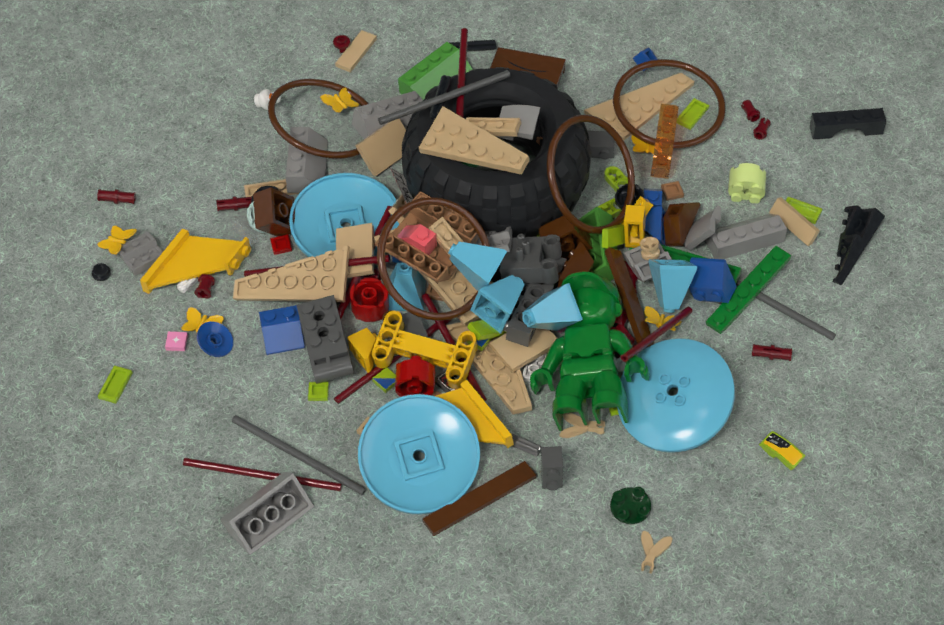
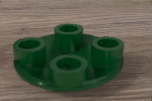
M626 487L613 493L610 509L613 516L620 522L637 524L649 516L651 501L642 487Z

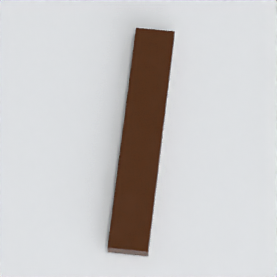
M609 247L605 250V255L636 342L639 343L651 333L645 321L622 252ZM652 342L651 344H649V345H648L647 347H645L644 349H646V348H648L649 346L653 345L654 342Z
M523 461L463 495L454 503L447 504L422 518V522L434 537L536 479V474L526 461Z

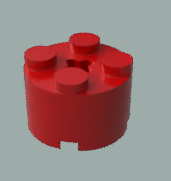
M364 278L360 280V283L354 284L351 287L350 301L354 317L364 322L382 320L383 314L389 311V295L381 281L376 278Z
M412 356L410 359L396 364L395 391L400 397L415 394L433 395L435 386L434 365L422 360L420 356Z

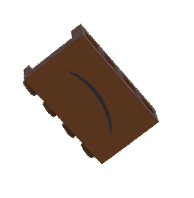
M498 47L490 68L504 67L518 71H528L541 79H548L556 84L558 89L562 73H565L566 59Z

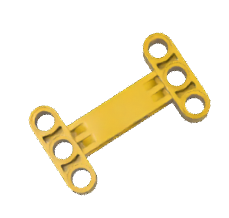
M394 310L388 312L372 349L375 365L379 368H387L391 364L394 354L407 358L420 356L422 360L432 365L447 369L446 378L450 388H461L460 384L466 380L478 345L475 334L471 331H464L460 334L456 345L403 331L405 325L401 313ZM392 321H399L397 324H391ZM388 337L392 338V340L388 342L384 341ZM466 341H472L470 345L464 344ZM382 354L386 355V356H385L384 358H382V359H378V358H377L379 355H382ZM460 358L466 359L464 362H458ZM454 375L460 376L456 380L451 379Z

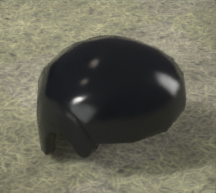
M628 184L620 187L614 196L615 204L621 210L626 200ZM635 184L632 205H635L640 196L644 198L643 190L637 184Z

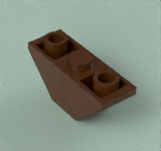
M699 202L669 204L663 218L666 246H683L701 204Z
M579 242L576 249H572L569 261L566 260L564 263L563 272L558 273L559 280L556 282L558 287L561 286L563 280L568 275L578 272H592L594 261L583 243Z

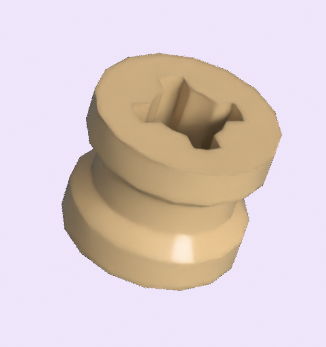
M646 237L640 241L643 259H657L660 256L657 238Z

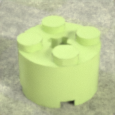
M752 163L739 164V167L735 169L732 167L729 172L728 186L731 200L740 202L743 199L749 200L750 203H759L760 199L765 195L766 171H762L760 166Z

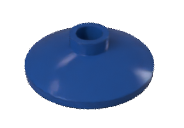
M213 321L206 322L197 331V342L200 348L208 355L223 357L232 350L233 337L224 325Z

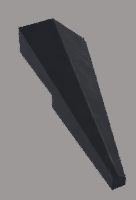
M858 205L845 207L844 212L848 213L847 220L844 219L842 221V225L846 227L844 232L840 234L837 257H841L840 265H835V270L839 272L832 282L839 285L844 283L881 224L885 215L877 208L862 209Z

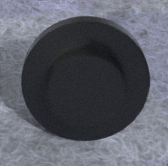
M98 263L93 267L92 277L95 280L104 281L110 277L111 271L106 264Z

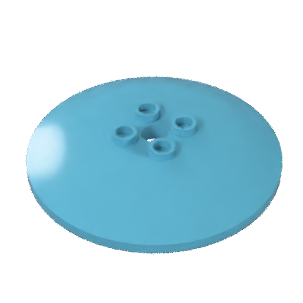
M337 173L317 179L299 193L291 208L289 223L294 242L308 257H316L330 250L335 251L336 229L343 228L341 226L342 223L348 222L351 224L350 226L372 223L375 232L387 206H392L396 198L382 183L361 174ZM295 209V221L293 224V212ZM396 221L391 230L398 227V221ZM377 246L374 250V256H377Z
M670 339L658 342L644 349L637 356L643 359L649 370V380L647 381L641 377L640 373H634L631 376L632 382H627L623 372L620 379L628 400V423L624 422L621 412L617 407L618 413L627 431L648 448L662 452H682L694 449L713 438L725 425L732 412L735 399V385L732 373L725 360L714 349L701 342L690 339ZM671 388H678V393L676 395H668V392Z
M424 394L399 397L379 408L366 423L358 445L360 472L371 493L388 507L409 514L433 513L445 505L457 501L472 485L480 461L478 437L467 416L450 402L439 397ZM421 451L424 453L425 458L422 461H416L413 458V454Z

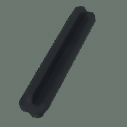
M495 40L467 41V51L496 49ZM450 42V44L460 50V42Z
M441 76L436 96L448 92L451 83L450 76ZM445 102L432 106L430 112L432 120L436 119Z

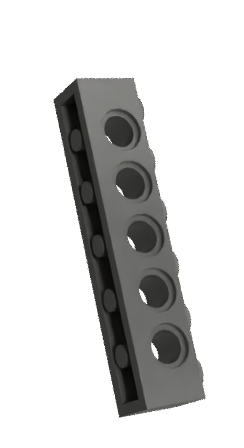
M560 257L555 260L558 273L563 272V266L567 259ZM526 283L524 295H520L517 303L518 307H514L511 313V321L508 320L505 324L506 340L528 347L537 328L527 327L523 322L522 312L543 294L558 287L557 283Z

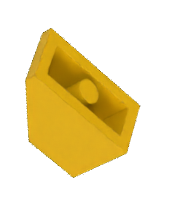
M626 205L624 217L625 247L636 248L640 246V241L645 238V206Z
M365 328L348 336L347 341L353 356L365 371L369 373L374 365L372 349L377 335L371 333L368 328Z

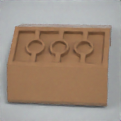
M420 191L413 200L430 196ZM425 205L410 210V213L392 233H389L385 252L439 283L449 280L458 270L450 261V256L438 242L437 247L432 253L427 255L397 237L398 234L407 225L421 224L429 228L443 217L465 243L476 244L479 236L472 225L457 212L443 206Z

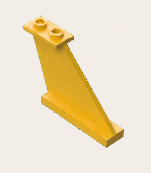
M182 228L140 279L142 289L150 294L157 287L196 278L202 274H212L227 270V274L231 276L240 267L244 258L249 256L251 252L249 238L245 237L242 241L190 236L189 231Z
M468 380L462 382L459 389L435 396L455 405L467 416L475 429L479 442L503 444L507 449L514 445L512 434Z

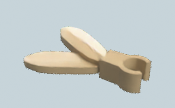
M563 413V418L574 426L564 429L559 434L560 437L571 438L587 431L604 434L603 427H605V421L601 420V424H597L596 421H589L588 425H584L581 417L573 413Z
M643 531L641 542L646 558L642 562L641 571H644V566L648 565L651 567L649 572L651 574L654 570L655 558L671 546L672 537H663L654 545L651 535L647 531Z

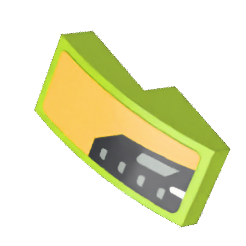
M771 431L759 443V446L772 458L777 457L790 470H793L805 457L796 446L774 431Z

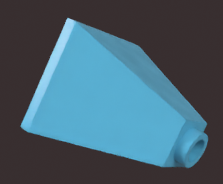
M460 241L457 245L453 243L448 252L451 255L450 261L477 291L489 285L507 253L504 249Z
M649 259L659 306L663 308V312L674 313L675 309H679L697 271V266L686 260Z
M403 262L397 263L389 277L393 286L407 302L424 310V301L421 297L426 291V279L420 272ZM388 293L389 310L406 311Z
M511 275L482 287L478 291L470 311L501 334L525 284L521 278Z
M569 283L543 294L522 312L523 322L529 328L558 331L583 320Z

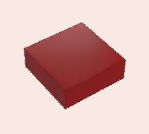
M288 234L270 238L274 255L292 251Z

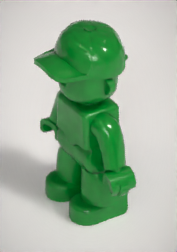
M592 272L573 273L563 280L561 286L567 283L570 284L583 320L566 327L564 336L557 338L553 342L541 369L535 370L530 376L531 389L534 394H537L541 386L548 384L550 391H555V383L552 377L561 365L560 381L557 384L555 399L552 403V416L559 431H563V413L579 412L584 425H588V403L586 398H592V413L597 424H601V409L618 407L624 422L628 423V400L617 370L615 351L621 356L633 346L622 331L610 330L616 321V317L622 314L619 291L613 282L601 275ZM637 354L625 362L624 375L627 382H632L631 376L634 373H640L643 379L649 380V370L643 359L639 358Z

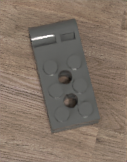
M334 295L297 304L316 384L354 374Z

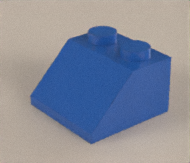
M691 257L690 263L697 266V271L689 286L693 298L698 301L728 303L737 286L726 260Z
M297 305L259 312L267 355L305 348Z

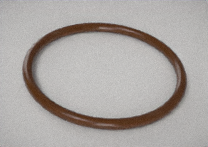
M658 59L640 63L621 76L613 92L614 111L623 127L639 140L657 147L681 149L703 143L718 131L725 117L724 96L716 82L701 69L677 60ZM668 66L684 69L697 75L711 87L718 101V116L713 126L707 132L694 139L677 142L655 139L637 130L624 116L620 106L622 87L631 76L647 68Z
M299 79L280 86L272 94L268 102L270 122L277 133L289 144L308 154L323 158L344 159L360 155L357 148L336 152L308 146L288 134L278 122L275 114V104L278 98L292 88L320 86L340 92L345 86L320 79ZM349 88L346 89L350 93L351 98L361 106L369 104L356 92Z
M577 115L562 123L551 140L547 155V177L552 196L561 213L575 227L587 233L602 234L604 228L620 225L624 221L626 205H632L635 173L629 150L619 133L601 118L592 115ZM580 122L593 123L607 131L618 145L626 165L628 189L624 206L616 219L604 226H591L577 219L565 205L556 183L554 164L559 140L569 127Z
M428 197L416 199L397 209L382 229L377 247V263L381 279L391 297L403 309L415 316L438 321L459 317L470 311L478 291L465 305L449 312L433 313L413 306L397 292L389 278L385 263V246L388 235L396 221L406 212L420 206L437 205L449 208L464 217L476 231L482 246L490 247L489 240L477 219L462 206L442 198Z

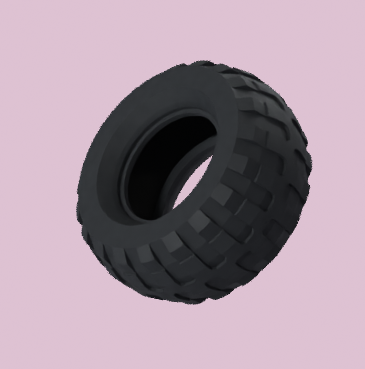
M504 67L470 70L465 76V86L507 70L510 72V77L464 94L463 118H499L502 106L507 105L540 107L532 140L522 137H514L513 141L499 138L503 141L525 146L536 157L527 164L521 175L507 171H483L471 168L461 161L420 153L419 146L435 120L430 118L431 106L412 114L403 137L402 170L409 193L413 199L421 191L432 198L446 199L462 206L477 219L484 231L501 232L505 231L506 227H511L512 238L517 237L519 234H524L525 237H537L541 226L563 216L552 196L547 177L549 145L560 125L573 116L581 115V113L574 106V101L567 93L558 91L556 84L548 79H541L535 76L534 73ZM458 75L451 76L448 92L457 89ZM438 86L430 89L423 101L434 98ZM457 97L445 101L443 107L456 114ZM584 122L574 124L564 132L555 153L554 168L557 187L570 212L573 211L581 197V192H583L587 185L590 174L591 146L589 144V133ZM537 137L543 138L540 139V145L536 142Z

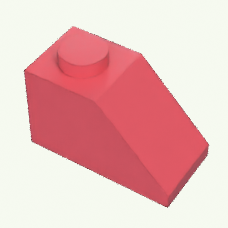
M421 224L407 225L397 236L427 255H430L437 247L436 233Z

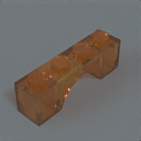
M661 103L650 177L669 178L679 106Z

